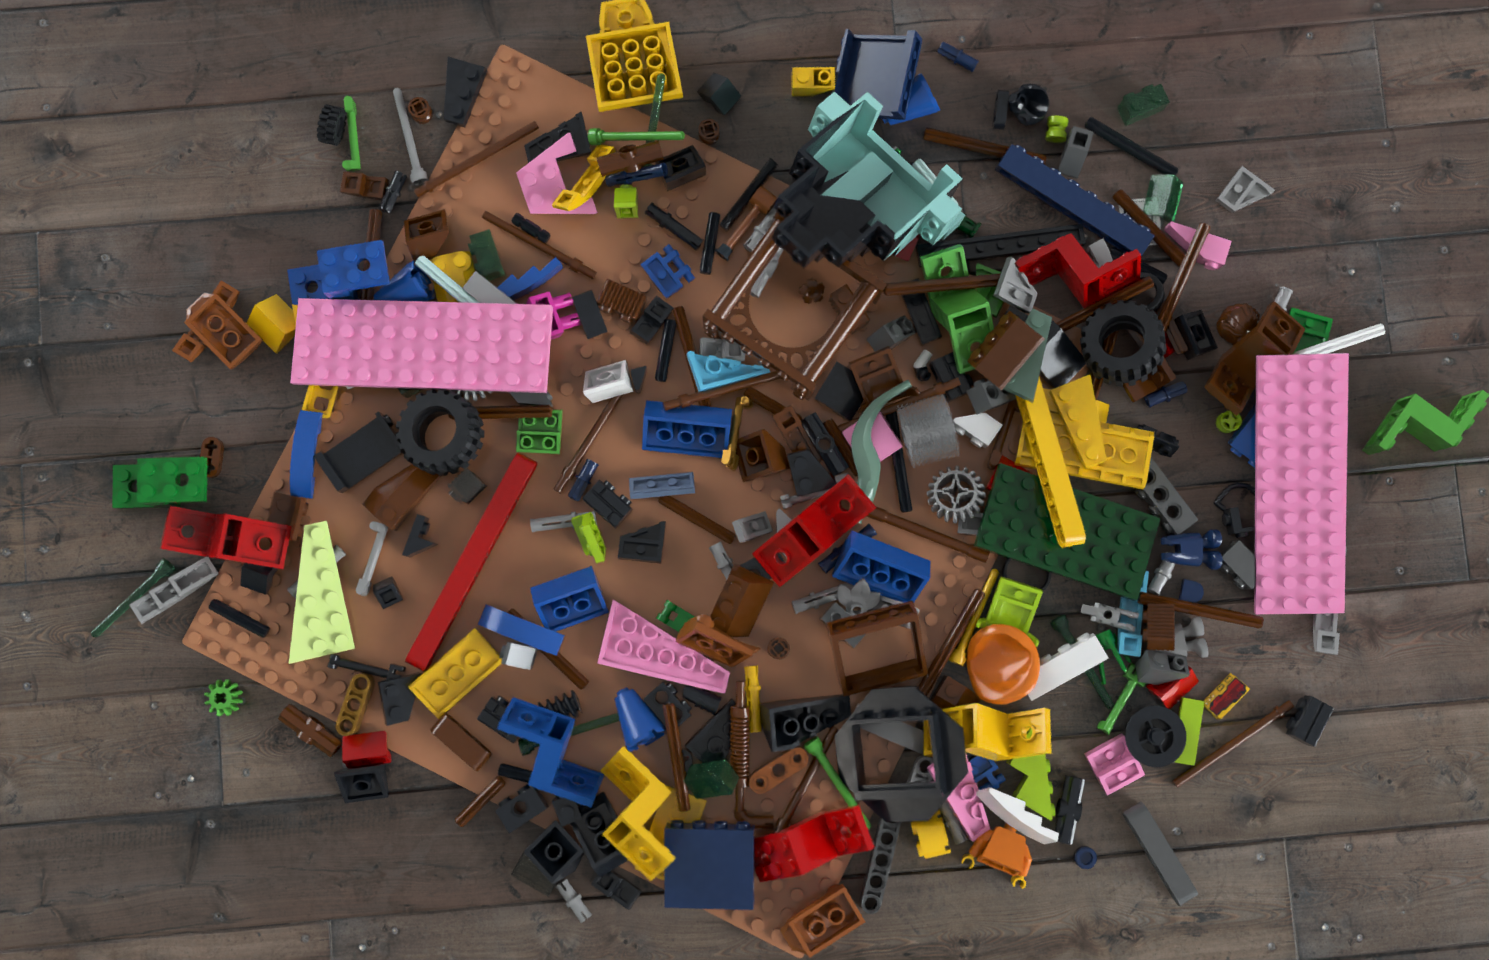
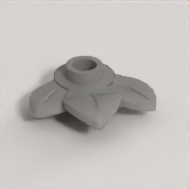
M864 578L859 580L852 589L842 584L838 587V600L842 605L846 606V612L851 616L867 612V610L876 607L880 601V592H870V587ZM854 607L861 608L859 611L853 610Z

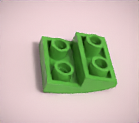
M553 409L552 417L518 418L516 452L560 454L563 410Z

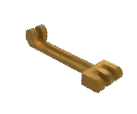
M747 396L736 397L728 449L723 450L722 463L731 471H735L738 467L739 456L736 454L743 408L751 409L754 405Z

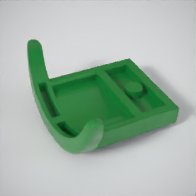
M1296 308L1289 309L1288 314L1305 328L1294 353L1328 341L1332 318Z

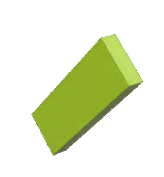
M1181 697L1178 716L1185 726L1187 738L1184 751L1175 763L1195 766L1205 702L1203 700Z

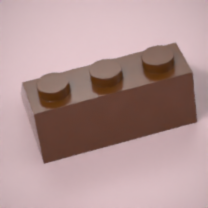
M1009 310L1006 315L1001 317L993 331L986 335L985 340L978 349L972 352L967 362L1000 390H1003L1045 338Z
M734 564L710 615L711 620L715 623L714 626L731 637H749L774 582Z

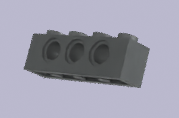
M1151 457L1148 471L1149 480L1144 489L1136 488L1135 492L1141 500L1147 502L1150 513L1155 517L1161 518V527L1168 535L1180 534L1197 522L1198 519ZM1155 489L1161 492L1162 497L1160 501L1154 498L1153 493ZM1168 507L1174 509L1175 514L1173 518L1167 515Z

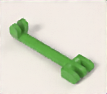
M345 96L344 107L347 113L351 160L343 161L342 166L346 171L361 170L356 125L357 109L352 97Z
M1132 663L1129 664L1127 671L1123 674V677L1128 679L1125 688L1106 721H1100L1096 727L1107 735L1111 733L1114 723L1135 686L1144 687L1146 684L1138 682L1136 671L1134 674L1132 673L1135 665Z

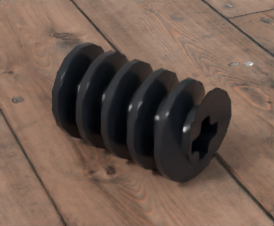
M571 690L570 698L563 693V700L561 701L557 696H554L553 704L549 699H546L545 707L541 702H538V706L570 717L571 713L577 718L579 711L583 714L579 699L574 690Z

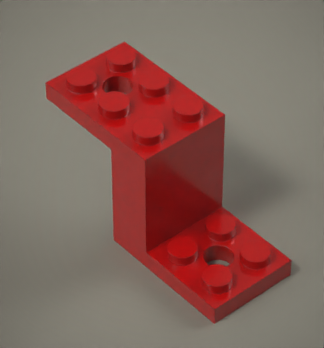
M1070 233L1057 238L1046 246L1039 247L1028 255L1020 257L1015 262V266L1019 272H1024L1029 284L1032 286L1058 273L1082 307L1086 308L1139 281L1141 254L1135 249L1098 268L1076 238Z
M848 474L752 554L776 584L781 587L825 552L843 534L875 510L876 506ZM841 500L849 501L850 509H844L841 505ZM778 552H783L787 556L786 562L778 558Z
M169 506L160 549L283 569L292 526L231 514H212ZM185 525H190L194 531L193 535L189 538L184 537L181 532ZM263 537L270 540V547L267 550H262L259 547V541Z
M855 805L816 813L779 832L755 836L754 868L759 882L801 876L838 856L873 849L874 845L860 806Z

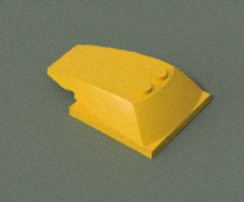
M645 0L601 2L600 33L586 36L599 112L683 98L669 22L655 24Z

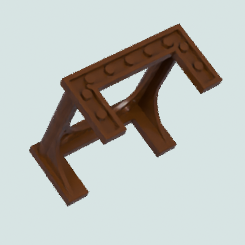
M776 212L773 216V224L711 311L707 309L704 313L703 328L706 330L704 333L714 340L716 337L718 339L724 338L731 344L735 342L740 345V350L750 357L753 354L759 359L758 362L767 369L771 367L776 370V375L787 382L789 379L792 381L791 389L794 396L800 400L804 398L809 400L814 393L818 378L872 302L877 304L887 284L853 260L851 262L846 260L839 268L861 282V284L829 330L814 343L803 347L789 348L770 342L759 333L752 322L749 312V297L753 285L779 250L772 236L775 228L785 218ZM739 302L744 304L743 309H733L735 306L738 307ZM741 314L746 317V321L742 325H733L730 322L731 317ZM745 328H749V329H751L752 334H751V335H747V334H748L747 332H745V331H742V332H741V330H743V329H745ZM766 342L768 345L764 348L761 346V343ZM808 350L814 352L812 355L809 356L811 357L810 361H808V357L805 353ZM780 352L787 354L786 362H784L782 356L779 358L778 354ZM794 353L800 354L803 359V364L800 368H795L791 363V356Z

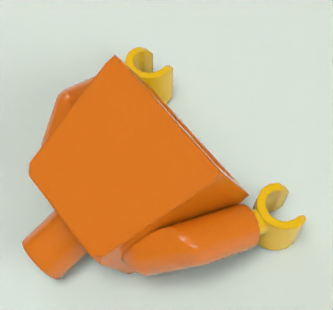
M1005 822L1004 828L996 826L993 830H988L979 836L969 849V854L962 856L961 862L963 864L965 859H971L972 862L969 865V869H971L975 864L974 858L978 857V862L1012 875L1011 883L1013 887H1015L1017 880H1021L1020 887L1023 889L1026 886L1024 877L1028 874L1032 858L1026 845V838L1017 834V830Z

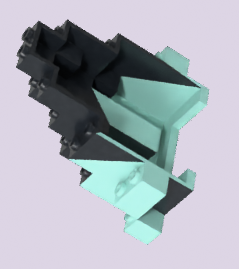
M835 92L817 106L808 128L813 138L797 151L789 172L795 182L777 197L774 205L777 213L785 218V220L775 228L772 239L779 248H783L790 255L795 263L800 264L803 268L813 260L818 263L824 256L829 262L839 267L846 260L851 262L858 255L863 257L869 250L876 257L885 261L891 254L896 256L919 234L932 245L940 238L944 240L960 225L965 217V214L961 212L962 208L951 199L962 178L946 164L940 170L933 185L872 130L883 106L868 92L851 106Z

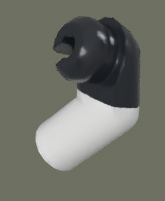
M925 349L913 365L916 378L920 381H928L931 377L926 364L933 355Z

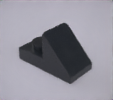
M417 514L402 553L403 556L413 557L438 545L422 539L423 535H427L429 531V518Z

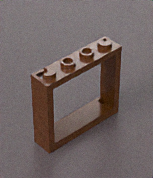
M913 601L826 622L838 681L844 697L928 675L918 612ZM910 623L915 659L845 676L838 641Z

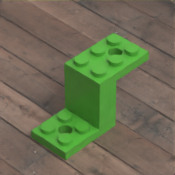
M961 244L920 257L925 280L969 276L964 249ZM949 266V274L941 276V270ZM975 289L928 292L934 317L950 334L957 371L962 374L975 369L967 362L973 352L970 351V347L974 342H979L981 345L986 335L994 329L989 302Z
M1484 390L1462 396L1449 416H1446L1416 393L1398 399L1362 451L1368 455L1385 450L1388 451L1395 444L1396 440L1394 438L1397 434L1404 430L1433 451L1456 447L1463 439L1461 436L1463 432L1473 425L1475 421L1473 419L1474 416L1485 408L1487 404L1485 401L1489 394Z

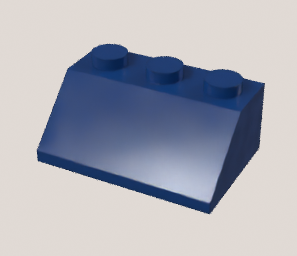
M592 566L530 588L534 606L543 626L555 632L609 613Z

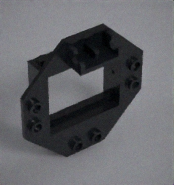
M916 686L872 689L834 736L839 777L845 786L855 794V801L862 800L885 822L929 821L968 774L963 727ZM929 720L935 781L866 784L860 724Z

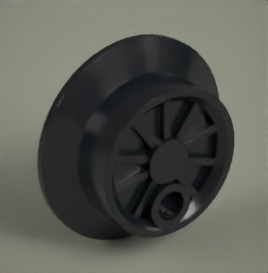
M1144 707L1130 718L1126 727L1125 741L1129 752L1138 762L1146 766L1164 767L1172 764L1181 756L1186 745V729L1182 720L1175 712L1166 707Z

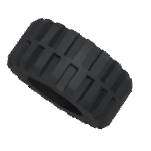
M1117 300V304L1112 305L1109 302L1104 304V309L1097 308L1093 311L1094 317L1089 316L1085 321L1086 326H1083L1081 331L1080 345L1088 370L1093 371L1094 377L1098 380L1103 378L1104 383L1109 385L1115 382L1118 387H1123V383H1129V386L1136 385L1135 381L1137 380L1141 382L1146 381L1149 373L1154 375L1157 372V365L1161 366L1164 360L1163 355L1166 353L1165 331L1157 314L1153 310L1149 312L1148 306L1144 304L1137 306V301L1132 300L1129 303H1124V300ZM1122 329L1136 331L1144 338L1142 348L1134 355L1125 358L1113 357L1107 354L1102 347L1104 340L1111 333Z
M434 389L427 390L426 395L420 393L415 396V401L410 400L406 404L408 406L405 411L402 410L399 414L402 418L401 421L396 423L399 433L395 434L396 441L401 443L398 445V448L408 462L429 474L447 476L448 472L451 474L458 473L460 467L465 469L470 465L468 462L471 459H476L478 456L475 454L477 449L482 448L483 443L480 442V438H484L485 431L480 427L484 425L483 420L479 417L477 409L457 393L449 392L446 389H439L438 392ZM452 415L455 419L456 431L451 442L440 450H428L425 443V433L429 424L439 416Z

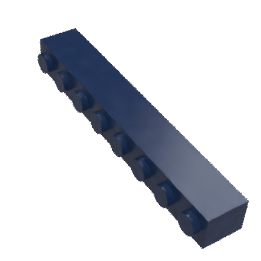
M1011 144L995 168V171L1076 223L1082 224L1084 228L1101 239L1104 238L1106 242L1125 253L1137 249L1142 257L1155 236L1150 233L1151 230L1148 227L1133 222L1132 217L1125 213L1117 212L1112 204L1108 202L1103 203L1097 199L1095 193L1081 189L1076 181L1072 179L1067 180L1061 176L1062 173L1055 168L1050 169L1044 165L1043 160L1036 156L1028 155L1026 150L1019 145L1014 146Z

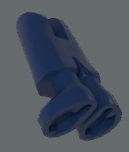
M1210 529L1203 536L1196 532L1161 538V545H1175V553H1161V560L1196 567L1203 563L1211 570H1218L1223 562L1221 553L1218 551L1203 552V548L1216 549L1220 547L1222 534L1217 529Z

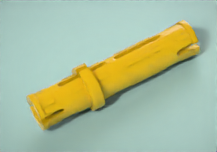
M758 665L744 666L747 706H750L749 730L750 733L762 732L759 706V690H761V685H759Z

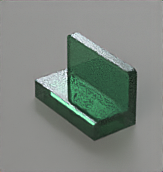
M1174 174L1152 175L1143 212L1147 216H1160L1166 222H1175L1184 182Z

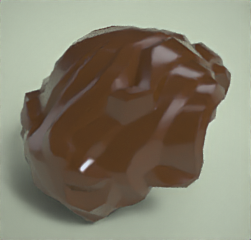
M1237 303L1228 306L1223 310L1217 321V332L1221 338L1235 345L1258 325L1261 319L1260 314L1256 308L1247 303Z

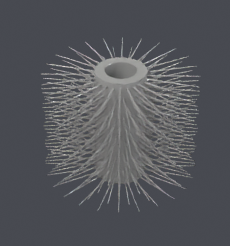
M945 396L938 404L937 401L933 404L934 399L928 405L931 401L930 398L927 404L924 405L925 400L922 405L919 406L918 404L915 407L920 408L917 410H912L914 406L910 408L911 411L906 412L902 411L905 410V407L897 409V411H902L898 412L897 415L900 414L898 417H900L899 423H901L902 438L908 449V455L911 456L909 462L910 460L923 459L920 462L923 463L925 458L928 457L929 460L932 457L931 462L934 457L937 456L938 458L941 454L943 457L949 451L945 456L946 458L954 449L953 447L958 445L957 441H955L957 439L954 436L956 428L954 427L952 414L950 415V405L948 411V404L944 405L946 400L942 402ZM923 454H924V455L932 454V455H928V456H923V457L917 458L919 455L922 456Z

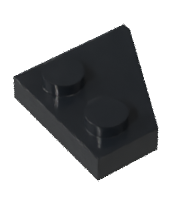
M661 521L657 525L648 528L644 527L637 532L620 536L618 559L661 564L666 521Z
M418 672L378 682L385 725L389 726L409 721L416 695L408 686L421 676V673Z

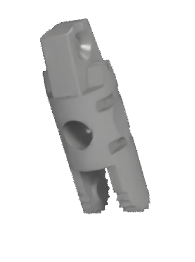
M1095 602L1094 607L1082 604L1081 608L1082 614L1091 616L1090 621L1135 632V626L1120 623L1121 615L1138 619L1139 613ZM1108 612L1112 613V617L1110 619H1106L1105 617Z

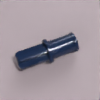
M942 42L938 48L939 54L952 60L954 65L957 63L970 70V72L974 71L979 60L965 54L963 49L958 50L946 42Z
M1183 381L1168 387L1162 386L1161 390L1144 396L1145 403L1148 408L1164 401L1168 403L1172 398L1187 393V386Z
M586 459L579 475L575 476L577 479L568 494L571 499L580 501L588 484L591 485L590 480L599 464Z

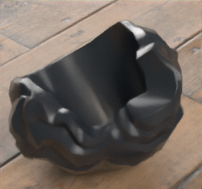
M1031 83L1021 85L1019 90L1010 94L1008 98L1010 111L1017 117L1019 123L1024 126L1035 125L1042 121L1050 103L1046 90L1040 85Z

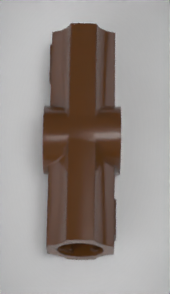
M659 140L640 146L634 144L621 147L618 152L597 157L602 177L622 171L632 173L640 170L643 165L664 160Z
M288 704L280 713L278 720L294 730L297 737L309 745L313 744L327 756L333 757L342 746V740L328 731L321 721L306 715L295 705Z

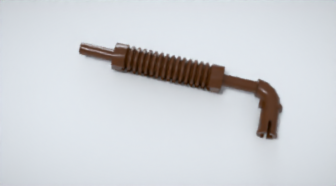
M736 681V705L730 707V720L732 721L730 722L732 725L730 726L732 729L730 731L732 733L730 735V758H732L730 759V786L735 787L734 817L737 822H750V825H755V829L774 830V815L757 816L754 813H747L746 809H744V787L749 786L750 760L748 758H750V755L748 754H750V726L748 725H750V706L745 705V681Z

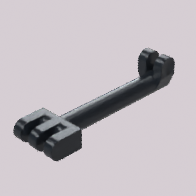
M330 654V661L327 665L328 668L337 669V667H342L386 678V680L403 676L395 674L396 670L400 672H405L406 667L390 664V668L387 670L342 659L334 654Z

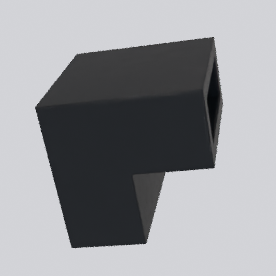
M713 73L697 91L704 101L711 103L715 110L723 115L741 98V94L727 77Z
M244 563L241 568L240 586L266 595L272 587L273 576L278 569Z

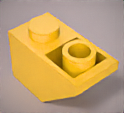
M835 67L792 68V96H815L835 89Z

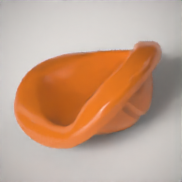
M993 624L980 629L971 638L966 653L967 671L972 688L981 700L991 704H1009L1025 697L1034 689L1039 678L1040 659L1034 642L1026 633L1011 625Z

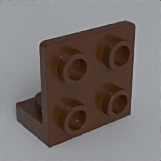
M1165 358L1161 366L1157 365V372L1154 375L1150 373L1147 375L1148 379L1141 382L1137 380L1135 381L1136 385L1129 386V383H1123V387L1132 402L1143 398L1176 379Z
M274 492L267 522L292 526L289 540L296 541L297 537H301L303 531V524H300L302 515L306 516L308 510V503H305L306 498Z

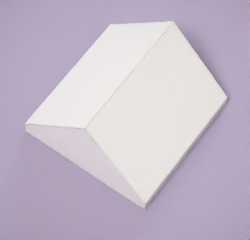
M626 360L585 372L583 393L592 403L634 392Z

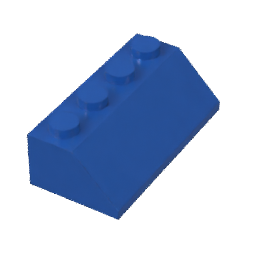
M646 400L643 418L642 450L722 458L723 450H727L729 445L732 409L691 405L685 408L680 406L665 411L663 402Z
M851 531L842 545L832 577L855 585L864 578L870 587V592H880L881 596L903 603L913 601L914 603L930 579V560Z

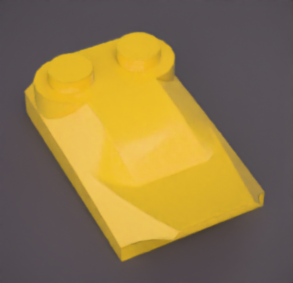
M457 251L430 259L434 265L462 288L475 272L470 251ZM433 281L438 302H458Z

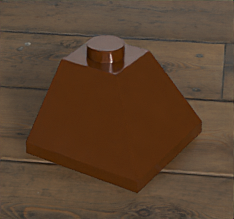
M445 209L404 220L405 239L412 259L416 262L420 256H425L428 260L434 258L449 234Z
M765 429L738 438L736 454L739 456L738 466L743 482L790 469L785 448Z
M944 675L930 700L941 709L974 703L979 704L981 699L964 685Z

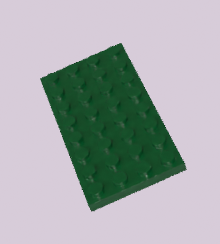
M1002 463L998 464L974 547L1133 601L1138 600L1161 518L1072 488L1086 540L1084 544L1062 548L1058 544L1039 476Z

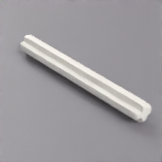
M1383 324L1374 325L1296 351L1294 354H1327L1384 335L1386 330Z

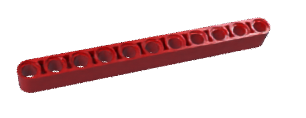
M519 452L513 458L405 659L406 663L423 672L429 668L531 479L538 462Z

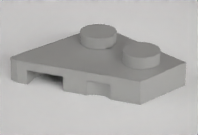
M1242 166L1215 201L1231 213H1234L1271 195L1275 190Z
M1013 257L1006 258L993 296L1024 313H1030L1038 293L1029 284L1024 272H1019L1014 264L1016 260Z

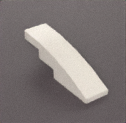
M990 787L977 791L976 795L992 812L1022 834L1042 844L1058 842L1059 833L1042 827V817L1025 811L1026 802Z

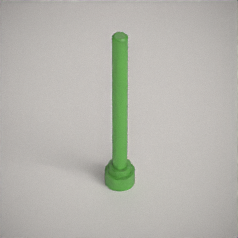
M590 128L588 131L590 145H600L605 143V141L683 140L685 138L683 131L605 132L600 128Z
M816 736L806 742L804 748L808 754L811 753L812 756L817 758L849 807L858 805L823 753V743L819 737ZM861 810L867 828L870 829L872 825Z

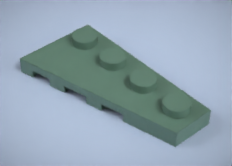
M1033 308L1025 323L1045 338V340L1003 388L1032 403L1052 321L1051 316Z

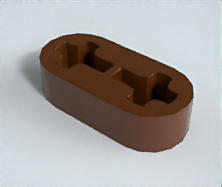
M215 437L206 438L201 445L200 457L207 458V466H210V463L212 466H215V470H211L210 474L207 471L208 478L217 477L222 470L224 444ZM214 441V444L217 445V449H213L212 453V450L208 449V446L212 445Z

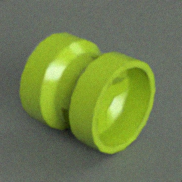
M1064 116L1048 117V131L1046 132L1045 139L1054 143L1065 142L1067 139L1065 128L1068 126V118Z

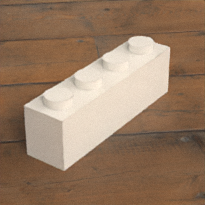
M1088 632L1077 638L1076 643L1072 645L1067 643L1057 649L1058 653L1052 656L1047 654L1040 658L1039 678L1034 689L1028 694L1031 701L1108 659L1104 649L1093 633L1090 635Z

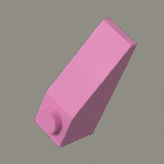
M1171 221L1165 226L1164 231L1187 252L1196 229ZM1208 233L1196 262L1203 264L1204 268L1209 270L1221 268L1225 265L1232 241Z

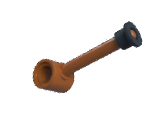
M760 186L749 201L753 205V209L725 244L723 243L719 249H715V252L728 261L729 255L733 252L732 248L760 212L765 215L769 213L774 207L777 197L763 186Z

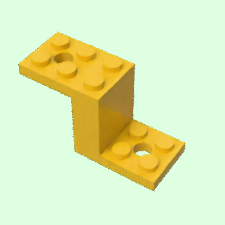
M978 703L942 709L963 727L967 753L993 761L1051 754L1050 709L1040 708L1007 714ZM924 720V756L932 757L929 720ZM1031 728L1032 735L1027 739L1026 733Z
M623 746L600 771L631 802L602 835L652 881L672 863L675 857L643 825L671 794V791Z

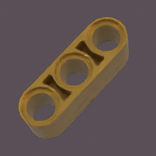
M361 673L351 679L336 722V731L340 735H352L360 729L375 685L372 675ZM361 677L367 680L365 689H361L358 686V681ZM354 698L360 702L358 710H354L351 707V701ZM345 720L352 722L351 731L345 730Z

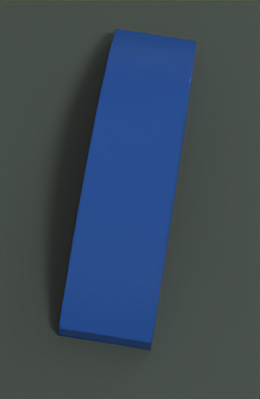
M300 410L290 463L291 496L313 498L315 477H313L314 455H316L318 434L321 433L323 415L321 412Z
M487 604L478 622V625L556 656L565 636Z

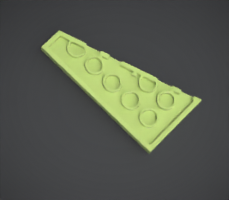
M327 520L304 525L289 664L355 649Z

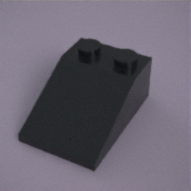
M1052 320L1039 375L1053 388H1057L1067 384L1086 363L1081 352L1065 332Z
M602 792L596 796L592 807L580 805L579 809L582 819L570 823L593 870L599 877L628 861L602 835L618 817L606 794Z

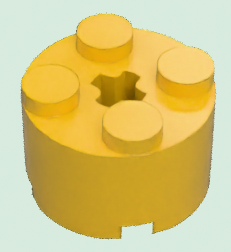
M940 809L936 811L929 821H911L913 834H918L919 841L916 844L919 857L924 856L925 859L951 853L950 847H945L948 845V837L943 818H938L937 816L941 815Z

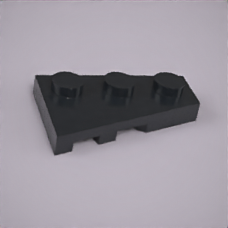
M448 57L444 120L446 122L466 127L488 71L485 67Z

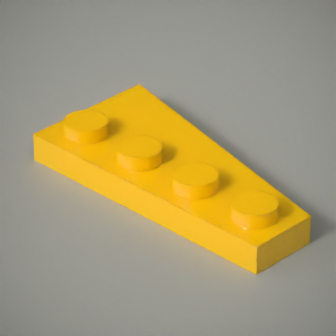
M1091 375L1050 390V395L1085 470L1105 462L1107 459Z

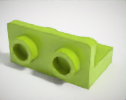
M592 512L572 517L571 522L585 555L593 556L596 563L605 561L606 546Z

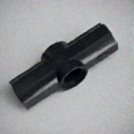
M816 412L801 420V425L832 476L834 477L848 469L849 466L837 448L833 437L829 435ZM822 439L828 440L830 448L827 450L821 449L818 445L819 441Z
M1065 775L1062 795L1058 799L1055 813L1057 820L1054 831L1059 833L1058 842L1073 844L1076 824L1079 822L1082 814L1081 799L1085 779Z

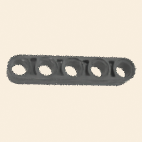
M1140 801L1122 812L1124 819L1176 904L1181 906L1196 897L1198 892L1143 802Z
M881 817L879 818L873 842L874 848L871 850L859 901L865 913L875 914L880 910L902 822H885ZM884 832H890L892 835L888 843L881 842V835ZM878 854H885V863L877 864L875 862L876 856ZM875 875L880 876V884L872 886L870 879ZM869 897L876 899L875 905L871 908L864 905L865 900Z

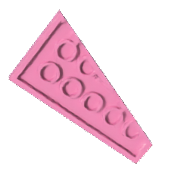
M612 601L598 664L723 694L726 693L730 676L728 670L699 652L675 642V637L617 601Z

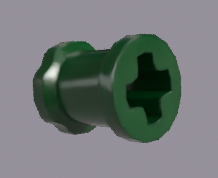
M965 214L964 219L955 230L959 229L967 234L969 238H973L982 223L974 222L966 217Z

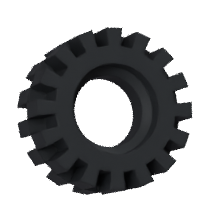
M326 104L321 110L322 114L319 115L317 138L322 143L338 146L341 143V139H343V133H345L346 112L344 108Z

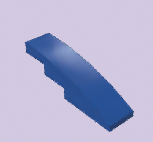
M555 257L541 271L533 266L520 279L511 274L497 288L514 301L550 280L563 269L562 263Z

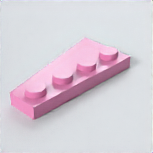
M967 758L968 774L946 801L969 840L974 842L979 836L990 830L983 803L976 795L978 786L974 781L972 766ZM934 763L926 768L935 781Z

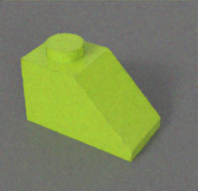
M621 185L620 188H615L614 209L617 219L638 218L636 187Z

